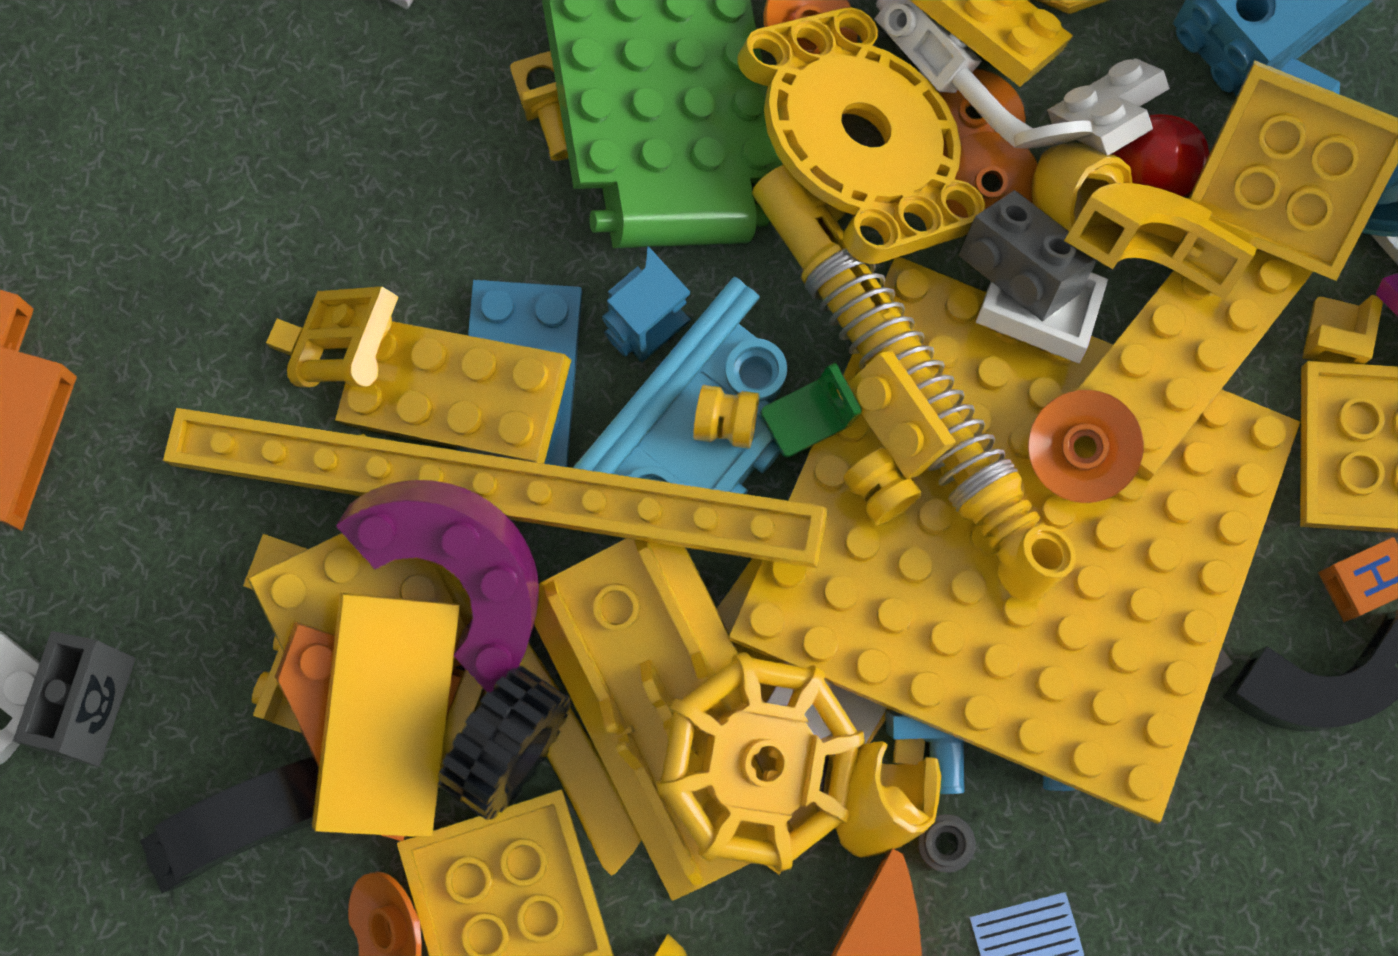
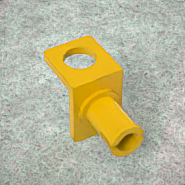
M544 52L513 62L510 65V69L527 121L539 118L550 150L551 160L568 159L556 82L529 90L527 86L528 75L533 70L544 67L554 72L551 52Z

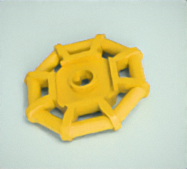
M747 652L735 654L732 656V662L683 699L675 698L669 707L673 712L662 777L656 781L658 795H665L699 846L698 855L711 862L716 858L774 866L776 871L781 872L791 869L793 860L842 822L848 823L850 811L846 809L849 784L856 766L859 747L865 744L864 734L862 730H856L825 682V672L816 665L804 668L754 659ZM760 684L793 689L787 706L761 702ZM738 688L742 704L735 709L724 712L718 722L704 713ZM812 704L831 732L830 735L822 739L818 735L813 734L806 723L809 721L804 714ZM694 728L708 734L703 766L700 771L687 772ZM768 746V756L776 759V766L774 770H765L763 779H758L756 777V769L751 767V760L753 755L759 754L761 747ZM835 754L827 795L819 791L825 755ZM707 787L711 798L718 802L723 812L713 824L691 791ZM811 803L819 810L791 833L788 832L785 822L793 817L790 814L800 806L806 807ZM740 820L766 824L767 841L734 836Z

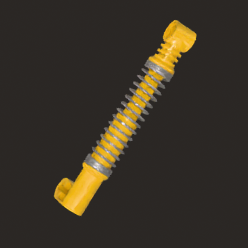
M784 164L773 169L758 181L753 188L752 195L803 269L801 279L805 284L806 290L811 294L812 299H823L820 305L821 311H831L833 313L829 323L833 326L841 325L843 328L839 335L841 340L850 339L853 344L849 348V353H860L862 359L859 362V368L863 369L879 353L893 351L956 441L950 449L928 467V470L934 471L945 465L949 472L939 479L938 485L944 486L954 480L958 483L959 486L949 495L948 499L952 502L953 507H956V511L959 512L963 519L972 520L976 526L985 525L980 532L984 538L993 537L988 542L992 550L1001 549L996 554L1000 560L998 564V577L1010 595L1019 600L1029 602L1041 599L1074 568L1076 554L1070 539L1053 526H1047L1044 523L1036 525L1040 520L1037 512L1028 513L1032 508L1028 500L1020 502L1024 496L1020 489L1022 478L1017 469L1014 468V464H1011V459H1004V450H990L995 442L994 435H981L985 426L984 420L971 419L975 410L973 405H961L965 395L964 391L952 389L955 381L953 376L941 375L945 366L943 361L932 360L935 351L932 346L922 345L925 338L924 333L912 331L915 321L911 317L903 316L905 310L903 303L893 302L895 292L893 289L884 287V275L874 273L875 264L860 262L847 251L843 242L844 231L837 223L846 212L840 211L815 197L791 175ZM938 364L939 370L933 377L929 369L932 365ZM949 379V384L943 391L937 381ZM959 394L958 401L952 405L947 396ZM969 409L968 415L963 420L957 411ZM978 423L980 426L973 435L967 426ZM990 439L988 445L982 449L978 441ZM994 454H1000L998 460L994 463H992L988 457Z

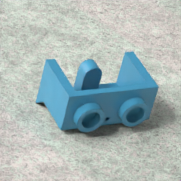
M648 246L646 267L641 270L637 266L608 291L609 299L607 303L609 311L602 316V320L608 327L604 333L611 344L623 356L626 357L632 352L641 362H644L690 322V318L681 309L687 304L685 299L690 295V291Z

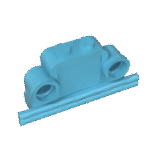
M734 276L573 468L746 494L748 490L742 484L753 470L757 469L763 474L780 454V450L761 417L760 411L764 406L772 403L777 398L787 375V363L782 351L772 342L756 338L739 324L760 299V296ZM703 384L720 387L725 394L737 395L741 391L759 393L758 414L750 449L734 447L729 440L720 438L715 439L711 443L694 440L695 414Z

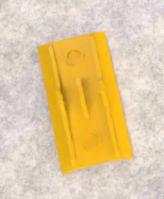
M626 538L539 583V602L534 625L671 900L673 901L751 864L716 858L709 862L698 855L699 846L665 795H658L656 781L662 777L673 712L669 707L675 698L683 699L732 662L733 655L739 654L734 642L728 640L730 634L686 547ZM738 688L704 713L718 722L724 712L735 709L742 704ZM694 728L687 772L700 771L703 766L708 734ZM768 746L761 747L759 754L753 755L751 760V767L756 769V777L758 779H763L765 770H774L776 766V759L768 756ZM707 787L691 791L713 824L722 814V808L717 801L711 798ZM811 803L806 807L800 806L790 814L793 817L785 822L788 832L791 833L819 810ZM740 820L734 836L767 841V825Z

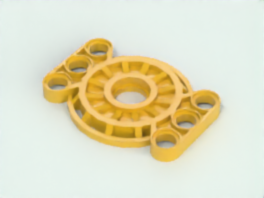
M842 8L759 28L750 33L741 48L737 59L738 66L748 79L754 83L768 86L764 105L767 133L777 156L791 175L815 197L840 211L854 215L843 233V242L852 257L866 264H879L968 234L975 216L985 210V202L975 187L967 182L955 179L960 167L961 143L957 124L947 103L928 79L904 60L886 50L872 46L878 37V29L868 14L856 8ZM846 27L853 30L860 36L862 43L849 41L841 34L839 28ZM797 38H806L815 43L820 54H812L802 49L798 44ZM753 49L768 51L776 59L777 64L768 65L761 62L754 55ZM842 114H855L870 121L880 131L885 144L880 147H867L851 139L842 125ZM944 137L947 145L948 157L943 156ZM951 199L962 204L968 213V218L958 217L949 210L946 200ZM909 212L919 216L925 223L926 231H918L910 227L905 221L904 213ZM860 226H869L877 230L882 236L884 245H875L868 242L862 236Z

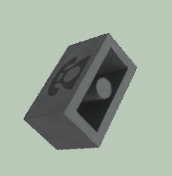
M51 631L13 742L55 757L100 767L136 658L98 640Z

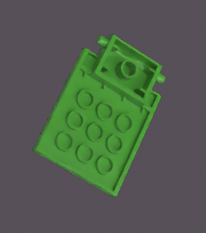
M542 0L573 188L603 189L606 210L591 211L589 220L591 231L593 233L610 232L613 248L749 243L754 236L756 227L769 224V219L761 207L755 205L751 184H757L767 173L782 165V161L777 156L767 133L764 115L767 86L754 83L741 72L737 63L738 54L750 33L756 30L751 0ZM753 49L754 55L762 62L760 49Z

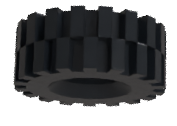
M518 666L517 669L515 667L508 671L506 678L502 676L495 683L491 693L487 692L480 700L479 708L475 713L472 711L465 721L467 724L463 731L456 735L452 742L453 749L446 754L442 762L444 767L438 774L437 779L440 780L437 783L438 787L484 819H494L499 812L502 813L508 807L511 799H515L520 794L522 786L526 781H530L536 773V767L548 755L550 745L556 741L560 734L559 728L567 719L568 714L566 713L571 707V702H569L571 699L525 667Z

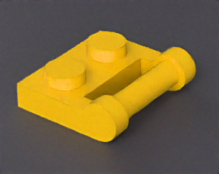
M382 286L317 291L288 363L287 376L290 382L297 387H315L320 382L345 381L354 387L370 386L373 384L379 372L375 356L382 339L391 327V315L398 296ZM348 348L344 359L320 360L324 349Z

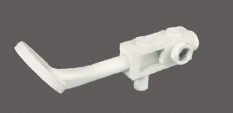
M877 0L876 7L880 12L875 17L876 22L920 70L919 72L939 92L955 93L959 90L985 121L1014 148L1030 149L1078 140L1093 133L1091 121L1085 120L1063 122L1037 128L1028 126L1007 111L972 73L982 60L970 47L910 0Z

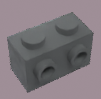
M1015 190L975 216L959 253L963 260L1042 322L1081 294L1097 261L1065 242L1064 240L1069 231Z

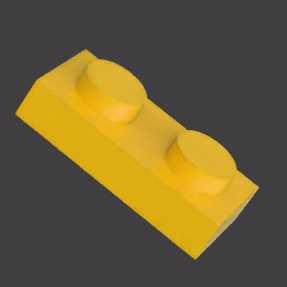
M893 351L879 353L847 383L861 407L862 416L906 479L919 476L956 443Z

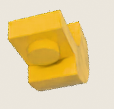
M1134 183L1109 184L1094 191L1064 240L1111 269H1114L1120 260L1126 258H1141L1157 262L1178 272L1224 300L1257 250V247L1210 221L1209 218L1213 211L1202 205L1163 189Z

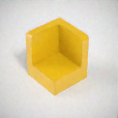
M1371 295L1361 305H1355L1326 297H1318L1313 303L1303 358L1317 362L1367 363L1373 356L1383 301L1378 296Z

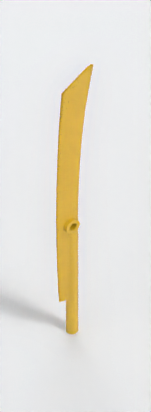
M435 563L453 602L460 605L459 615L464 625L467 626L473 619L470 596L458 577L441 564ZM528 642L519 666L525 667L559 690ZM570 708L566 713L568 716L565 723L559 728L560 734L556 741L550 745L549 753L546 757L561 782L602 867L612 876L617 873L635 852L641 842V838L597 750Z

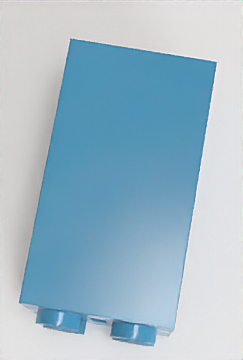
M1185 0L1173 24L1176 27V33L1181 44L1192 53L1198 52L1211 66V75L1216 84L1226 92L1233 91L1237 96L1254 60L1281 70L1291 58H1299L1373 0Z

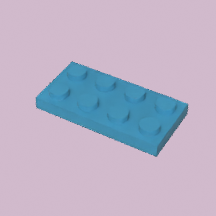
M473 280L468 336L562 353L571 359L544 463L568 467L582 287ZM457 449V451L471 452V451H466V450Z

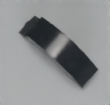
M1398 610L1386 615L1358 660L1342 675L1325 677L1308 673L1267 646L1251 654L1223 698L1259 721L1294 731L1312 732L1329 730L1354 724L1378 714L1398 699V668L1395 667L1396 664L1398 665Z
M314 757L285 765L237 784L180 811L154 826L156 831L140 840L146 854L147 865L154 874L161 894L188 883L211 868L242 852L283 835L312 826L319 767Z

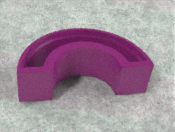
M409 480L387 484L373 489L349 504L336 527L374 569L395 559L421 558L441 564L459 578L470 596L473 619L463 629L454 652V657L486 692L491 693L495 683L502 676L506 678L509 670L514 667L517 669L528 645L539 602V583L534 559L517 527L499 508L480 495L460 486L433 480Z

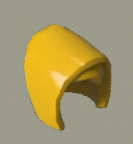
M1067 143L1050 147L1041 155L1031 184L1033 204L1066 230L1070 231L1094 191L1109 184L1132 183L1131 168L1119 157L1112 154L1105 155L1088 145Z
M880 741L861 745L849 784L846 809L850 811L849 821L847 824L842 822L835 827L841 845L857 857L876 856L899 848L923 834L935 822L939 803L941 772L937 758L926 757L924 760L917 762V765L883 764L882 758L888 744Z

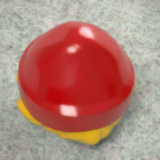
M1167 114L1149 115L1153 129L1113 152L1112 155L1119 157L1130 166L1132 183L1152 186L1187 198L1191 194L1209 156L1207 140L1194 124L1183 118Z

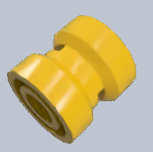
M703 384L695 414L694 440L711 443L715 439L720 438L729 440L734 447L750 449L758 414L759 393L741 391L737 395L725 394L720 387Z
M885 447L861 459L843 476V480L851 492L860 494L867 503L865 512L876 526L884 524L904 512L922 495L914 480L911 478L906 479L902 475Z

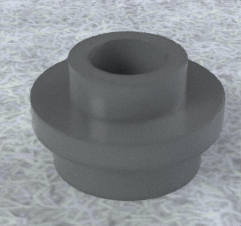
M954 815L936 816L935 822L923 834L918 836V850L921 858L929 867L939 872H955L964 868L971 861L975 852L976 841L972 829L963 819ZM943 832L952 834L956 839V849L949 855L940 853L936 848V839Z

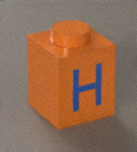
M1394 537L1318 572L1343 622L1359 617L1398 599V543Z

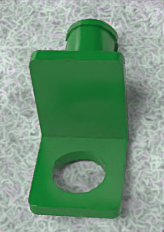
M836 363L827 366L818 380L764 406L760 411L761 417L785 458H789L849 428L862 413L860 405Z

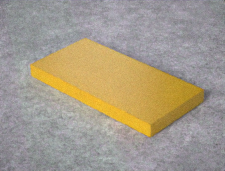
M340 593L312 828L316 832L432 838L438 791L437 783L439 782L437 778L441 766L460 605L456 603Z

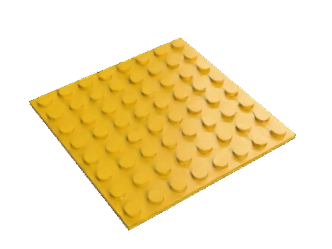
M902 257L894 258L886 276L884 287L894 290L895 297L893 302L904 304L903 316L914 319L915 324L912 331L924 333L925 338L922 345L934 348L935 352L932 360L943 361L945 366L941 375L953 376L955 381L952 389L964 391L965 395L961 405L968 404L974 406L975 410L971 419L984 420L985 426L981 435H994L995 442L990 450H1004V459H1011V464H1014V468L1017 469L1022 478L1020 489L1024 496L1020 502L1028 500L1032 505L1028 513L1037 512L1040 520L1036 525L1044 523L1047 526H1053L1070 539L1076 554L1074 568L1039 600L1032 602L1023 601L1010 595L998 577V564L1000 560L996 554L1001 549L992 550L988 542L993 537L984 538L980 532L985 525L976 526L972 520L963 519L959 512L956 511V507H953L952 502L948 499L949 495L959 486L958 483L954 480L944 486L938 485L939 479L949 472L945 465L934 471H929L927 468L919 476L912 477L911 479L914 480L922 492L921 497L892 520L879 526L874 525L865 512L867 505L860 494L852 493L843 480V476L852 466L870 453L884 447L862 414H860L849 428L812 446L788 500L825 506L827 510L817 568L762 560L728 640L787 665L804 668L816 665L825 672L824 680L830 684L1159 824L1172 792L1300 421L1221 389L1149 481L1137 473L1129 485L1122 491L1099 502L1078 503L1063 499L1047 489L1033 470L1028 450L1030 431L1042 409L1055 398L1065 393L1076 391L1113 344L1091 336L1088 348L1080 364L1051 354L1046 350L976 323L986 292ZM860 353L852 354L843 375L847 383L862 370V368H859V362L862 359ZM932 365L929 369L933 377L938 372L939 365ZM949 379L937 381L943 391L948 386ZM959 394L947 396L952 405L958 401ZM969 409L957 411L963 420L968 415ZM977 423L967 427L974 435L980 425ZM1081 437L1075 441L1074 451L1081 458H1089L1094 455L1096 445L1092 439ZM990 439L978 441L982 449L988 445ZM994 454L988 457L991 460V462L994 463L998 460L1000 454Z

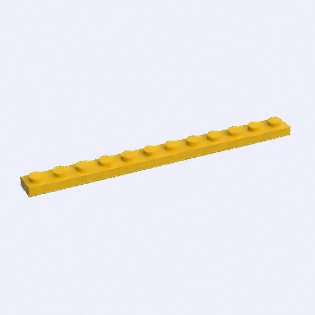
M176 408L163 458L164 462L175 467L362 496L384 485L400 481L433 480L463 487L480 495L499 508L510 520L817 568L827 516L825 506Z

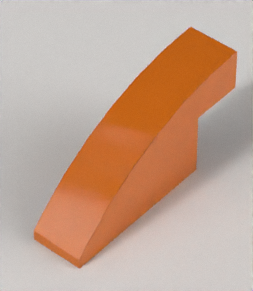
M0 290V522L22 531L77 376L60 363L18 352L34 308L19 295Z
M894 849L886 852L831 956H922L918 910L903 854Z

